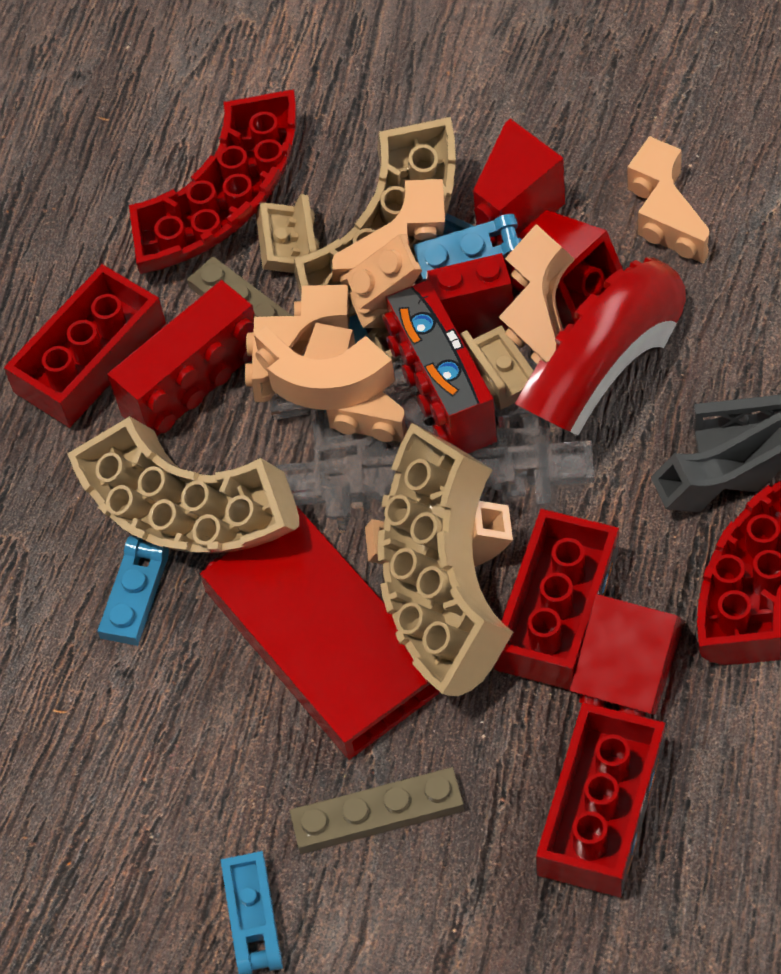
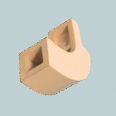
M267 326L254 334L258 350L255 355L262 367L268 371L272 390L296 405L320 410L348 408L370 400L395 382L392 359L367 336L338 356L328 359H311L294 352Z
M479 500L473 528L474 567L491 560L513 541L509 505ZM371 519L365 526L368 562L383 564L378 561L377 543L378 531L383 530L384 521Z

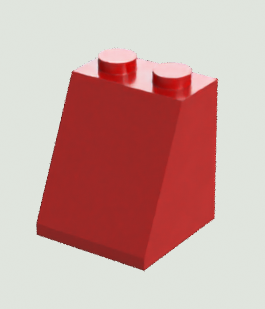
M511 118L505 122L473 189L476 226L493 221L505 214H514L518 223V227L515 230L517 235H519L545 210L556 212L565 204L564 158ZM501 235L490 238L493 247L503 243Z
M545 210L517 237L523 239L537 224L575 259L560 278L555 296L561 323L565 326L568 324L575 325L578 321L575 318V311L591 293L597 296L601 295L606 289L603 287L604 281L617 270H623L607 230ZM505 260L512 287L521 293L525 287L510 275L515 268Z
M502 253L427 271L426 280H430L458 334L467 330L471 337L475 339L501 325L505 331L509 328L499 318L513 302L512 283Z
M596 594L570 691L580 694L579 703L584 702L603 707L604 702L607 701L621 705L620 712L644 717L645 712L656 715L685 621L674 614Z

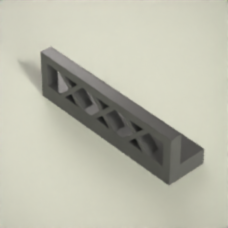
M781 394L694 404L693 433L697 453L718 447L781 412ZM760 411L758 414L746 415L750 412ZM721 416L716 419L703 420V417Z

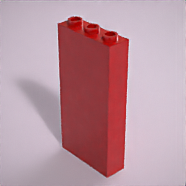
M297 507L299 527L296 530L268 543L249 549L229 552L223 557L215 558L200 573L208 596L345 757L350 760L441 692L430 684L412 664L414 661L405 645L399 643L395 635L398 630L392 614L387 613L384 602Z

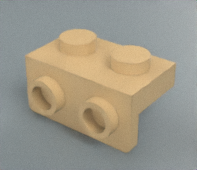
M300 194L294 206L265 202L259 204L255 215L262 268L265 270L294 273V258L319 250V241L314 237L313 231L315 213L313 209H310L308 195Z
M502 325L475 339L466 330L459 334L489 389L494 402L500 410L514 404L534 370L514 342L505 334L506 331Z

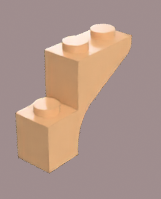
M649 136L627 167L628 190L641 198H648L638 211V235L644 237L650 243L660 244L674 250L684 258H692L704 264L708 258L709 228L674 185L681 174L682 150Z
M443 179L405 180L404 203L399 214L389 224L334 255L332 259V282L340 281L342 285L350 286L345 274L398 234H405L407 238L408 236H414L417 240H430L436 238L437 235H443L445 226Z
M536 224L505 258L515 268L510 275L525 289L499 318L509 327L505 334L520 348L528 344L534 350L530 358L538 364L540 360L547 363L556 351L557 343L555 342V337L561 329L563 330L556 306V289L563 273L575 259Z
M398 234L345 274L352 290L348 296L363 328H386L383 314L388 313L385 296L411 287L422 272L419 263L415 261L409 247V240L405 234Z
M348 285L302 286L301 301H294V316L254 317V332L247 333L246 337L247 355L252 356V363L245 364L246 387H253L255 402L269 401L276 392L272 390L268 371L262 367L256 358L255 353L258 350L254 334L267 326L287 346L302 356L306 351L316 323L349 329Z
M316 323L303 357L328 359L344 353L355 344L353 330ZM383 391L361 404L348 408L326 410L330 428L336 429L343 434L357 433L372 436L382 442L396 441L402 443L407 433L404 409Z

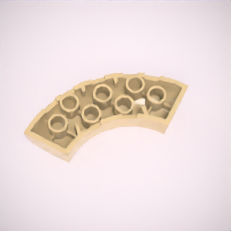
M451 117L378 132L377 150L380 162V175L375 194L364 213L355 223V226L340 240L338 238L322 249L294 258V273L300 298L302 286L342 285L340 281L332 282V259L334 255L389 224L396 218L404 203L405 180L443 179L444 211L446 216L454 186L456 162L455 138ZM408 236L409 247L415 261L418 262L413 244L427 240H417L414 236ZM348 286V294H349V293L352 292L350 286ZM349 298L350 317H351V316H353V315H356V311H355V309H354V307H353V305H352V302H351V300H350V298Z
M130 416L67 453L78 480L84 490L99 505L98 509L130 534L157 546L177 551L205 554L228 553L268 543L299 527V514L285 473L262 458L232 470L215 472V475H201L196 472L180 469L165 453L155 431Z
M411 423L391 467V470L396 472L389 495H383L381 507L385 508L383 530L378 531L377 543L378 561L383 563L384 583L380 584L386 611L392 614L398 630L395 635L399 643L405 645L414 660L412 664L442 694L460 696L472 691L486 678L513 634V631L501 622L486 602L476 577L473 561L472 543L475 515L481 494L492 469L439 436Z

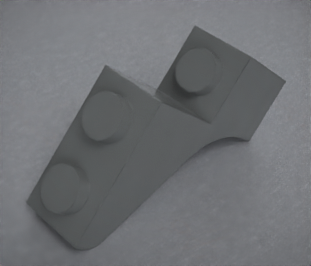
M781 412L708 451L694 454L674 453L651 476L665 508L700 513L724 489L758 492L781 470Z

